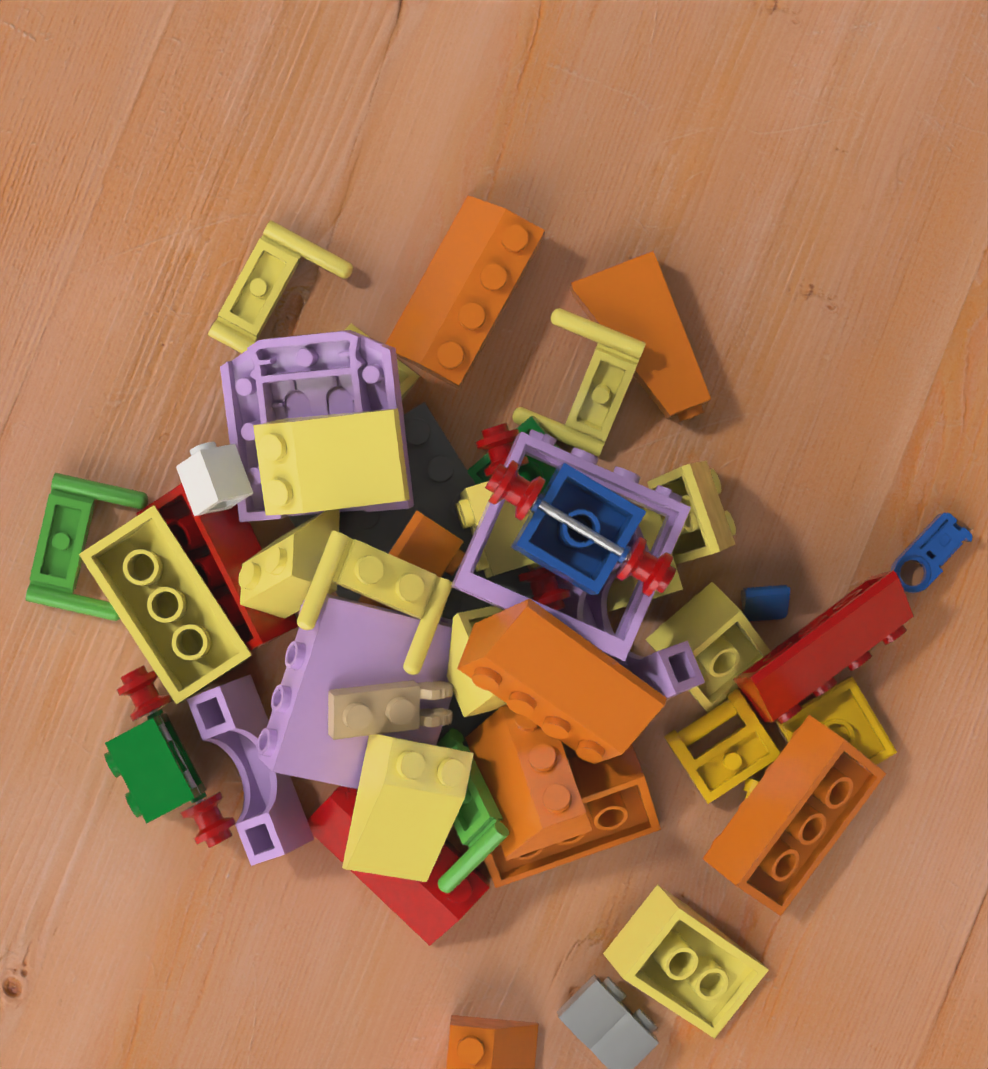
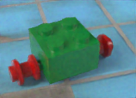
M141 666L120 678L124 685L118 688L117 692L119 696H130L136 708L130 714L132 721L149 714L147 716L148 720L105 742L109 751L104 754L105 760L116 778L119 776L123 777L129 789V792L125 794L127 803L137 818L143 816L146 824L189 801L192 804L196 803L180 812L183 819H194L199 829V832L193 838L196 844L205 841L208 848H211L233 836L229 828L235 825L236 821L234 817L223 818L217 806L223 798L221 792L203 799L207 796L205 793L206 788L167 713H164L162 709L157 710L173 700L170 695H159L154 685L155 680L158 678L154 670L147 672L145 666Z

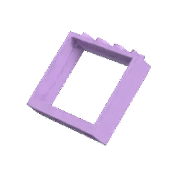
M531 429L529 435L520 432L516 436L504 464L505 467H508L512 460L519 463L520 467L525 454L555 468L563 463L568 464L621 497L665 516L650 553L657 558L666 552L672 553L691 509L690 506L680 502L682 496L660 485H657L655 491L638 483L641 477L624 468L615 466L613 472L596 465L598 457L584 450L573 448L572 452L569 453L554 446L556 439L546 433L542 434ZM504 499L495 505L488 501L451 585L452 588L502 610L529 598L473 573L505 502ZM638 580L614 636L539 602H534L611 658L625 661L655 591L651 596H646L642 593L643 582Z

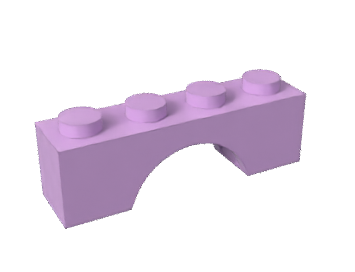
M251 675L188 698L187 702L202 740L221 747L231 757L240 774L244 791V803L241 815L235 826L251 866L285 855L314 840L290 775L272 772L257 757L258 738L261 731L267 728L269 721Z

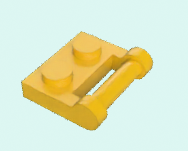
M738 689L726 695L728 700L678 733L674 729L663 736L707 804L775 761L780 754ZM738 714L745 724L744 726L693 758L687 748L688 746Z

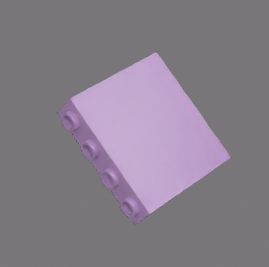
M327 594L315 627L312 630H303L299 627L295 641H292L287 648L285 655L286 669L281 685L276 686L272 695V713L267 728H264L259 735L257 757L275 773L358 789L369 735L333 740L328 735V691L414 680L416 683L449 682L447 679L453 620L440 618L420 673L411 675L405 672L403 664L420 622L419 618L399 611ZM452 697L438 700L420 699V709H448ZM442 725L439 727L419 726V729L383 733L381 735L436 745Z

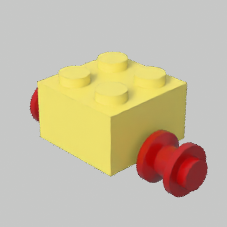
M507 423L482 430L483 439L475 442L477 449L487 450L491 464L484 470L486 477L492 476L499 463L504 466L513 442L519 434L518 429L509 430ZM524 456L520 467L529 463L526 456ZM488 481L465 488L460 493L461 500L455 504L462 528L470 527L472 535H474L492 494L491 491L485 489ZM505 500L475 570L477 572L484 570L485 576L488 578L530 564V567L534 568V570L518 575L519 582L530 584L533 593L531 599L554 610L565 608L563 599L571 596L570 590L559 588L556 574L511 548L531 511L529 510L523 520L520 521L515 518L516 506Z

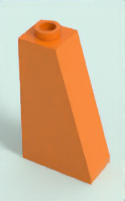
M654 251L571 282L569 289L573 298L591 321L646 343L633 376L666 418L677 415L679 421L682 422L704 413L702 405L708 403L711 400V396Z

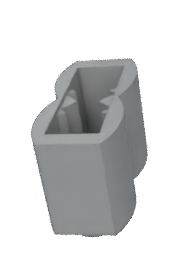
M593 975L557 1011L558 1017L608 1069H634L659 1044L656 1036L653 1034L658 1027L640 1008L633 1014L621 1002L626 997V994L609 977L602 982L597 976Z

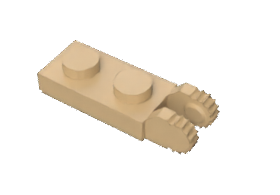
M414 680L330 690L328 691V735L333 740L415 730L419 729V726L439 727L440 725H449L452 722L451 710L444 708L420 709V699L438 700L452 697L453 685L445 681L416 683Z

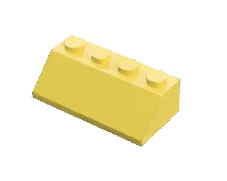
M155 505L79 554L176 705L194 696L252 656V653Z

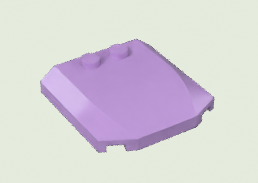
M351 330L258 340L238 357L220 366L229 442L236 445L253 490L252 495L237 504L240 522L282 519L287 516L320 514L323 512L267 516L265 514L253 425L285 418L398 408L410 500L342 508L340 512L365 510L366 512L409 509L414 506L396 348Z

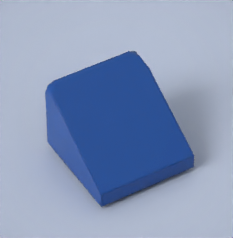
M787 585L749 587L741 590L742 612L749 622L786 618L790 600V587H787Z

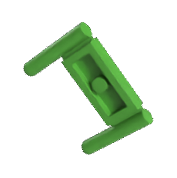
M55 473L29 580L31 581L25 599L32 603L118 621L120 617L110 602L73 594L77 586L82 564L79 554L85 550L95 507V499L131 508L144 509L148 504V496L146 493Z
M451 728L436 744L470 752L469 747L462 744L464 741L463 735L454 728ZM474 758L472 759L465 799L453 823L462 844L468 845L469 849L439 878L438 887L444 893L452 892L509 835L508 828L500 822L503 818Z

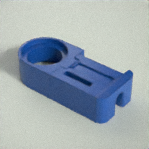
M950 513L937 515L893 562L890 571L894 570L898 575L904 592L916 593L925 590L943 572L940 567L963 544L962 541H972V534L965 527H960L956 523L957 519ZM909 560L917 561L924 570L923 579L915 586L905 584L900 577L902 565Z

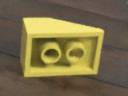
M398 408L285 418L253 425L266 516L309 513L410 500Z
M707 461L681 466L647 482L649 489L654 491L657 485L671 489L672 492L682 496L681 503L691 507L672 551L675 565L708 556L736 545L733 538L736 534L734 520L731 514L723 509L718 495L722 490L721 483L716 471L709 469ZM660 515L663 523L665 516Z
M381 734L369 735L342 868L427 882L465 799L474 753Z
M658 884L603 953L624 980L714 1039L769 971L764 964L691 907Z

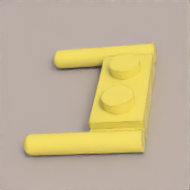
M270 220L222 306L208 336L240 353L248 350L247 348L259 338L295 272L301 257L342 279H347L351 276L353 266L350 262Z
M557 308L551 314L553 325L598 343L565 424L523 407L515 409L512 419L514 423L521 425L529 417L534 416L547 433L556 440L599 457L646 343L564 309Z
M332 531L298 616V626L303 630H312L315 627L333 581V583L420 619L403 664V669L408 674L416 675L420 673L451 592L453 582L438 577L436 574L361 541L353 540L343 533Z

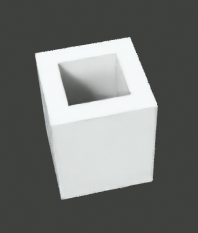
M213 441L200 444L190 450L191 456L176 466L194 516L230 509L253 494L235 444L219 447Z

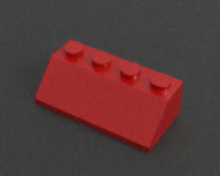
M181 483L136 513L138 516L153 505L157 507L250 652L299 627L295 614L284 619L240 605L241 586L239 585V573L242 564L261 551L262 548L251 524L239 521L237 504L227 510L194 516Z
M892 570L869 577L733 679L764 722H774L778 719L780 724L788 721L802 710L799 702L811 693L817 698L837 684L834 678L836 674L846 667L850 671L857 669L872 657L868 650L880 641L888 645L907 631L903 624L914 617L898 575Z
M338 786L307 819L312 834L343 863L358 789ZM447 839L427 882L350 870L429 946L455 925L490 888V880L475 868L452 892L444 893L439 889V878L463 855Z

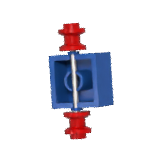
M512 460L508 467L499 463L485 486V489L492 492L488 501L495 505L504 499L516 506L515 518L520 521L531 510L530 515L511 545L512 549L590 595L599 594L617 562L621 565L615 577L621 581L629 576L643 582L642 593L646 596H651L655 590L660 593L666 590L676 572V568L670 565L673 555L666 552L657 558L646 551L647 540L641 536L636 539L631 547L627 545L644 517L645 510L566 463L557 467L542 494L540 491L546 481L544 478L539 476L530 482L518 475L519 463Z

